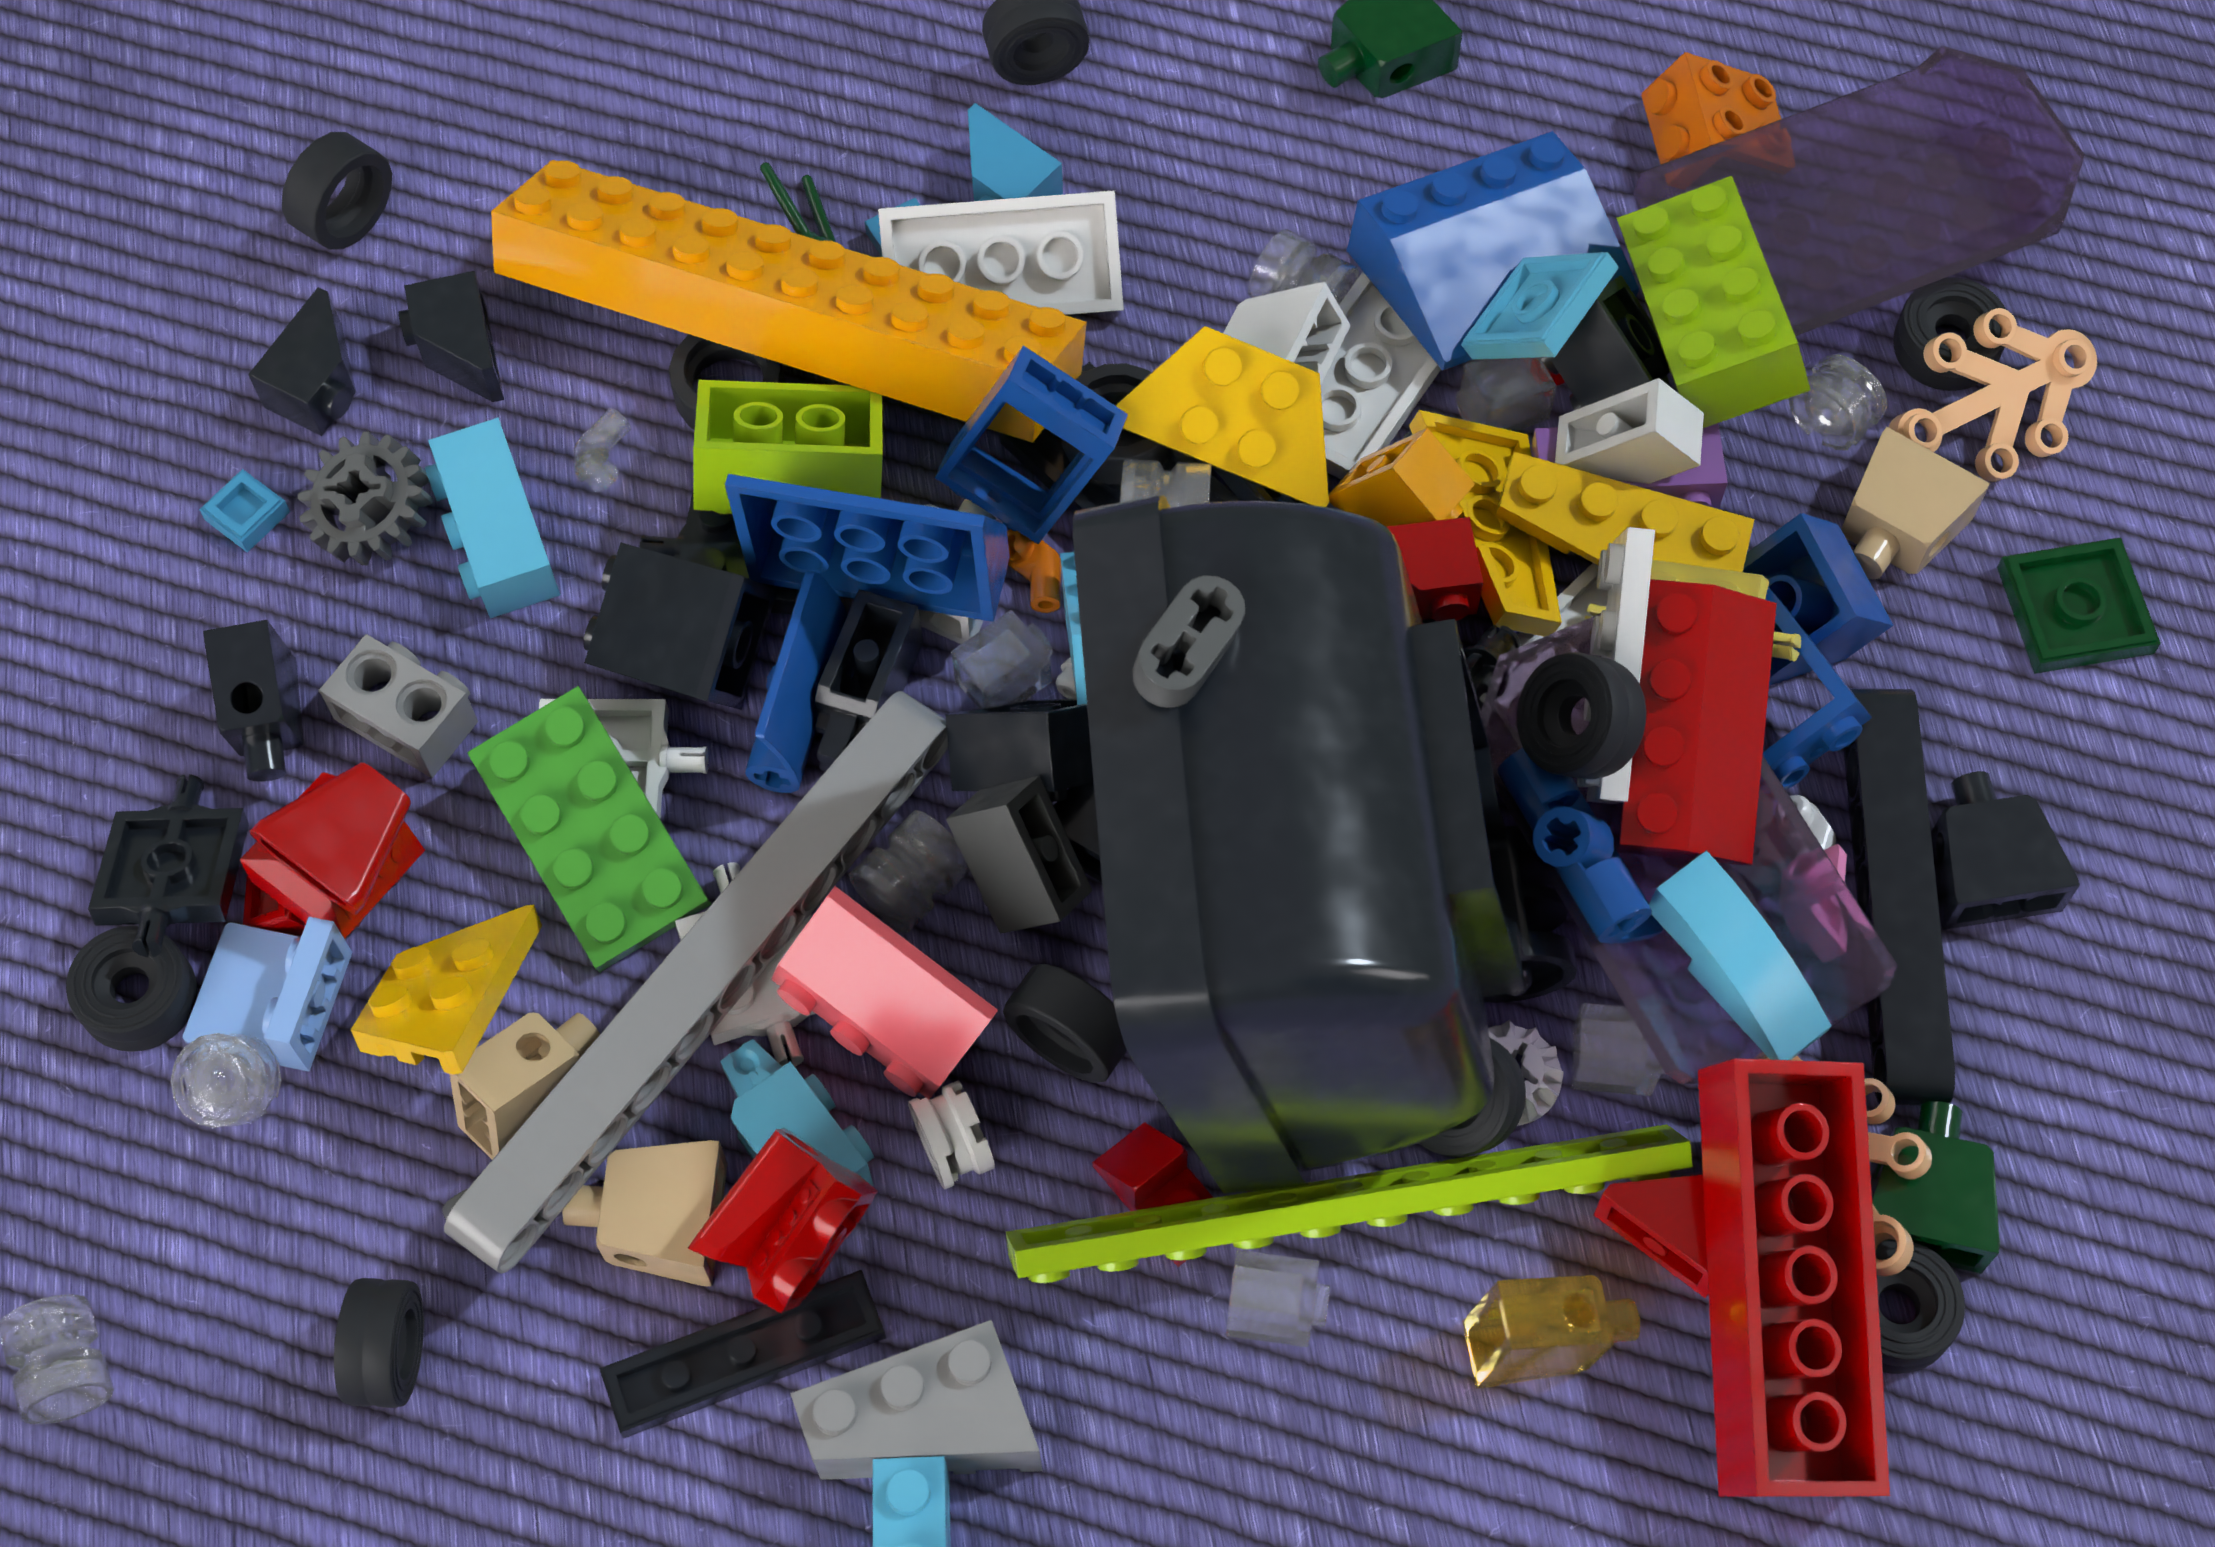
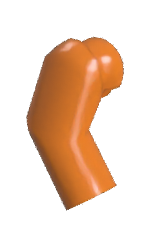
M1008 530L1010 555L1008 565L1030 581L1031 608L1041 613H1050L1058 610L1061 606V562L1059 554L1043 540L1037 544L1018 531Z

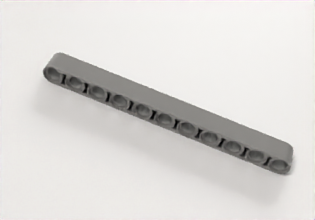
M903 691L894 693L881 706L460 1197L446 1219L444 1225L445 1234L500 1274L509 1271L524 1257L607 1158L609 1153L612 1152L939 762L948 749L945 718Z

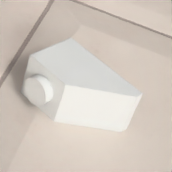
M1660 378L1559 416L1555 463L1614 480L1647 484L1700 466L1704 413Z

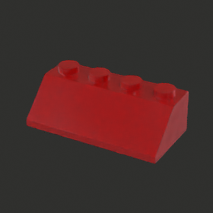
M1650 579L1640 686L1646 703V725L1641 743L1632 757L1628 802L1622 803L1618 853L1694 860L1707 850L1717 863L1752 866L1777 603L1712 584Z

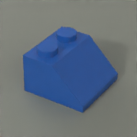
M1800 513L1747 552L1743 572L1763 575L1769 581L1768 587L1785 605L1831 665L1844 661L1894 626L1838 524ZM1800 653L1796 661L1772 657L1769 686L1813 670Z

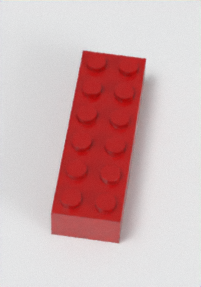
M1734 1058L1698 1069L1718 1496H1890L1864 1063Z

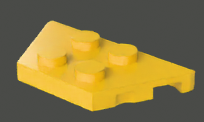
M1204 326L1115 405L1128 414L1123 426L1124 430L1305 504L1327 507L1329 503L1320 373Z
M534 904L517 908L396 954L351 1028L352 1035L360 1052L380 1057L395 1056L398 1061L412 1065H418L425 1059L424 1055L438 1058L444 1073L452 1075L463 1073L542 928V923Z

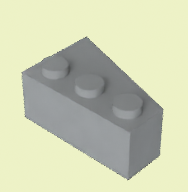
M992 1320L790 1393L813 1463L821 1480L873 1478V1459L945 1456L948 1472L953 1471L954 1475L976 1474V1470L1020 1469V1472L1042 1471L1040 1451Z

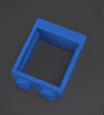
M1023 345L951 442L935 478L947 485L959 497L970 500L1001 520L1009 529L1018 531L1039 544L1115 449L1128 414ZM1006 403L1080 450L1048 492L975 445Z
M1768 587L1765 600L1777 603L1774 632L1800 634L1801 648H1796L1834 697L1832 701L1763 752L1760 787L1767 795H1770L1776 789L1783 791L1799 783L1810 770L1808 765L1828 750L1838 751L1851 744L1861 734L1862 725L1869 721L1872 716L1785 605Z

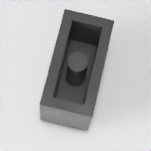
M1040 776L981 789L946 818L956 845L962 852L980 890L982 899L988 907L1000 934L1060 922L1093 891Z

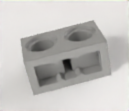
M365 634L319 689L334 720L430 778L436 775L478 723L468 699L470 691L459 679L445 671H440L435 675L423 668L418 658L401 644L391 641L386 646L368 634ZM388 682L384 688L368 692L375 684ZM439 711L438 714L430 720L423 722L417 721L423 714L427 712Z

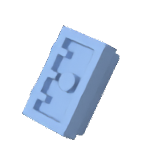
M309 916L301 937L236 923L226 924L183 1033L185 1042L192 1047L309 1072L353 953L333 921Z

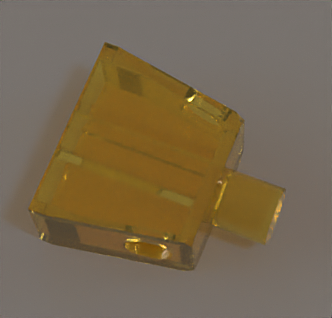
M1594 1275L1497 1281L1462 1321L1476 1389L1586 1371L1613 1346V1343L1634 1341L1638 1339L1640 1334V1317L1635 1302L1631 1298L1606 1301L1602 1283Z

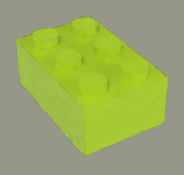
M698 380L693 446L694 510H709L720 514H732L725 488L728 474L881 499L883 459L882 395L851 385Z

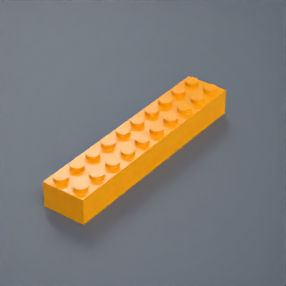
M552 159L491 211L494 273L965 422L968 421L1023 345L1075 380L1082 373L1087 322L1066 316L1058 309L1036 307L1010 299L999 291L977 289L954 282L950 277L943 274L921 272L899 265L890 258L872 257L846 249L834 241H819L793 233L781 225H767L740 217L729 209L707 207L685 200L676 193L658 192L632 184L630 180L623 177H609L582 169L574 162ZM1006 403L987 429L1033 443L1044 427Z

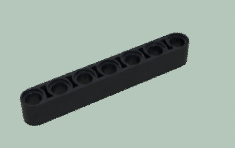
M1850 688L1872 716L1869 721L1862 725V732L1857 739L1843 749L1873 1078L1884 1083L1895 1098V1105L1921 1106L1923 1103L1931 1101L1951 1104L1955 1090V1063L1917 697L1912 689ZM1875 1092L1877 1102L1880 1104L1882 1093Z

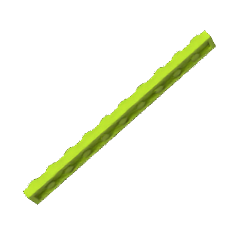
M1665 1124L1309 1182L1308 1185L1253 1191L1007 1231L1008 1255L1018 1279L1029 1277V1280L1035 1283H1050L1067 1278L1070 1275V1270L1097 1266L1101 1271H1123L1137 1266L1139 1263L1138 1259L1165 1254V1257L1171 1260H1190L1206 1254L1207 1247L1233 1243V1246L1236 1248L1256 1249L1272 1244L1274 1236L1300 1232V1235L1304 1237L1323 1238L1339 1233L1341 1225L1367 1221V1224L1371 1226L1389 1227L1406 1222L1408 1220L1407 1214L1433 1210L1437 1215L1455 1216L1471 1212L1474 1209V1203L1499 1199V1202L1503 1204L1522 1205L1537 1201L1540 1198V1192L1564 1189L1572 1194H1589L1603 1190L1607 1181L1629 1178L1631 1181L1669 1178L1670 1171L1693 1167L1690 1140Z

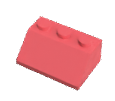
M836 886L827 895L778 963L771 978L772 981L780 986L777 993L785 1003L804 1015H809L811 1011L816 1013L833 1026L830 1033L840 1045L858 1056H862L866 1051L887 1067L883 1073L895 1087L913 1097L919 1092L930 1099L998 1012V1009Z

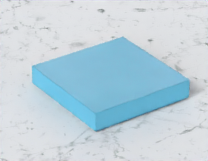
M1608 252L1523 258L1466 335L1461 346L1472 360L1556 357L1618 270V265Z

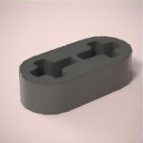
M1201 576L1192 579L1181 589L1145 638L1133 667V682L1138 693L1148 702L1160 707H1177L1186 704L1196 695L1232 645L1245 615V601L1240 591L1230 581L1218 576ZM1209 605L1221 611L1219 618L1214 617L1211 619L1202 633L1192 628L1198 611L1203 612ZM1177 649L1186 654L1180 672L1175 671L1168 679L1156 672L1158 665L1166 664Z

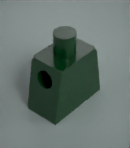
M1348 0L1333 15L1332 50L1319 57V70L1324 80L1333 88L1356 77L1374 97L1383 99L1457 69L1463 31L1434 0Z
M1939 1101L1923 1103L1920 1109L1918 1130L1898 1127L1893 1130L1890 1136L1902 1132H1910L1919 1136L1929 1147L1932 1154V1163L1929 1170L1919 1178L1905 1179L1897 1175L1889 1165L1877 1163L1871 1180L1872 1203L1880 1215H1888L1897 1220L1910 1234L1914 1243L1931 1249L1940 1255L1950 1267L1982 1274L1999 1254L2000 1247L1994 1152L1986 1144L1959 1139L1962 1110L1958 1106ZM1908 1146L1902 1149L1898 1155V1164H1912L1919 1155L1918 1147Z

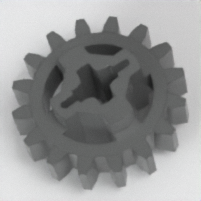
M369 431L362 432L359 445L357 446L343 436L339 438V453L334 456L325 450L318 453L324 464L320 471L306 469L304 475L314 484L312 490L298 493L297 499L310 508L299 516L300 522L312 531L309 538L339 561L345 563L351 556L362 566L368 565L373 551L384 560L392 559L391 545L398 541L400 544L409 547L412 544L411 538L407 534L410 526L425 527L427 523L417 513L419 507L433 504V497L421 488L429 482L427 473L418 465L421 459L407 446H402L390 435L386 434L379 441ZM385 466L393 468L397 476L396 482L391 481V476L385 472ZM333 515H339V521L346 526L345 531L339 530Z

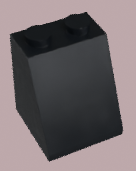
M620 542L617 555H612L608 559L603 571L602 589L606 592L599 615L595 614L590 619L585 631L583 645L584 649L588 652L584 663L698 699L742 710L777 590L744 576Z

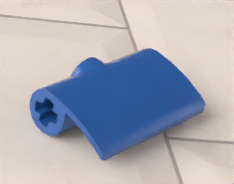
M806 571L777 663L772 667L767 676V695L755 730L756 738L745 769V775L751 782L774 792L792 793L800 788L816 735L815 725L818 714L815 697L818 683L848 616L838 594L817 572Z
M1523 748L1505 759L1498 767L1497 773L1533 831V844L1537 855L1545 863L1554 866L1598 941L1610 944L1629 943L1652 938L1661 933L1664 928L1651 915L1652 909L1649 906V902L1614 847V837L1610 827L1602 819L1595 816L1573 778L1555 775L1543 770L1528 757Z

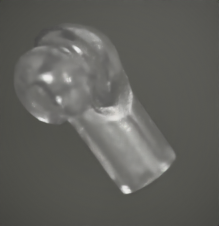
M609 408L579 438L574 448L575 475L580 482L586 480L590 488L595 492L605 491L618 478V468L607 460L609 458V451L631 430L627 419L613 408Z

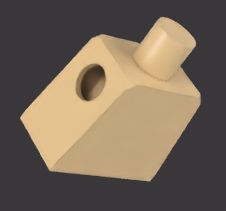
M1886 427L1877 443L1841 530L1846 539L1857 544L1853 552L1868 579H1879L1890 563L1909 574H1917L1972 521L1990 483Z
M532 1012L526 1014L478 1046L463 1073L450 1074L458 1127L493 1160L598 1038L600 1033L586 1016L576 1013L555 1030L539 1013Z
M708 1140L621 1149L609 1153L604 1186L583 1185L562 1210L564 1225L598 1227L596 1245L605 1262L612 1265L700 1286H712L715 1260L688 1249V1246L723 1200L728 1163L720 1142Z

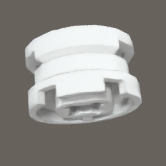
M959 1081L942 1087V1095L933 1099L923 1098L919 1100L915 1098L908 1101L911 1116L922 1145L944 1189L954 1186V1181L958 1180V1173L963 1175L974 1170L980 1175L995 1168L986 1137L984 1138L978 1124L980 1122L967 1093H961L963 1087Z

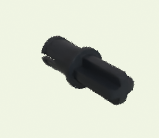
M1496 625L1490 626L1484 631L1476 645L1469 646L1463 650L1477 701L1482 694L1491 693L1500 686L1504 679L1505 668L1515 660L1520 652L1521 643L1519 637L1507 626L1502 625L1498 632Z

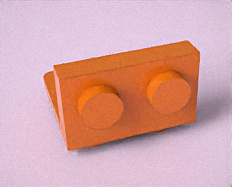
M1684 52L1641 93L1665 184L1683 190L1720 156L1779 174H1785L1794 166L1789 146L1790 139L1782 123L1776 103L1775 89L1765 77L1759 74H1752L1724 65L1716 60H1709Z

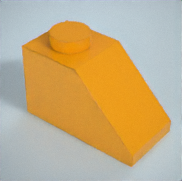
M1426 428L1361 458L1328 496L1329 502L1334 507L1345 512L1376 520L1386 527L1458 518L1463 511L1459 502L1475 483L1431 431Z

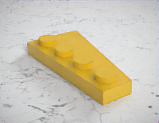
M1419 410L1409 424L1412 434L1428 428L1475 483L1459 502L1463 511L1458 518L1470 517L1484 582L1481 597L1493 625L1499 628L1504 625L1514 631L1551 638L1562 621L1548 544L1495 516L1508 465L1513 453L1518 452L1532 456L1528 434Z
M1514 452L1510 459L1495 515L1564 554L1572 551L1598 566L1601 551L1607 550L1608 544L1613 543L1627 527L1655 530L1652 560L1743 572L1755 520L1518 452Z

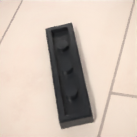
M861 1269L814 1287L800 1306L783 1313L766 1305L599 1369L622 1437L626 1438L886 1339V1335Z

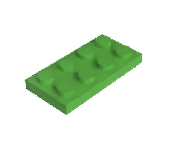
M579 686L467 752L597 971L602 972L676 927V920L695 915L712 905Z

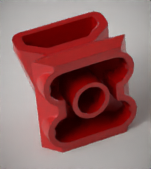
M359 763L338 776L322 772L298 799L259 820L250 830L251 836L257 842L239 860L253 884L306 923L309 916L333 921L345 939L353 930L360 926L364 917L383 896L400 882L404 873L422 855L425 849L404 821L411 805L407 794L368 764Z
M784 1128L776 1129L697 1233L688 1249L720 1262L746 1267L753 1297L772 1309L783 1313L800 1306L802 1301L816 1286L829 1267L835 1253L867 1212L878 1191L860 1175L830 1160L794 1133Z

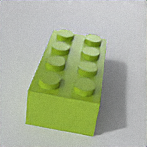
M1732 176L1617 218L1676 390L1704 413L1703 428L1811 390L1798 341Z

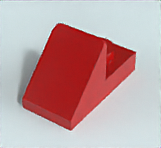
M1145 1122L1092 1162L1093 1168L1130 1211L1214 1198L1187 1167L1188 1151L1184 1146ZM1187 1260L1172 1261L1176 1264L1177 1267H1179Z

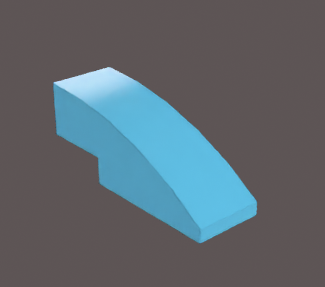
M1707 850L1656 888L1649 903L1652 909L1651 915L1692 958L1687 970L1770 1060H1792L1829 1031L1831 1024L1787 950L1758 910Z

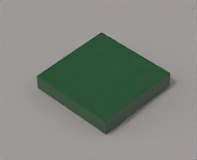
M2121 537L2003 556L1997 569L2034 674L2155 654L2160 646L2159 637Z

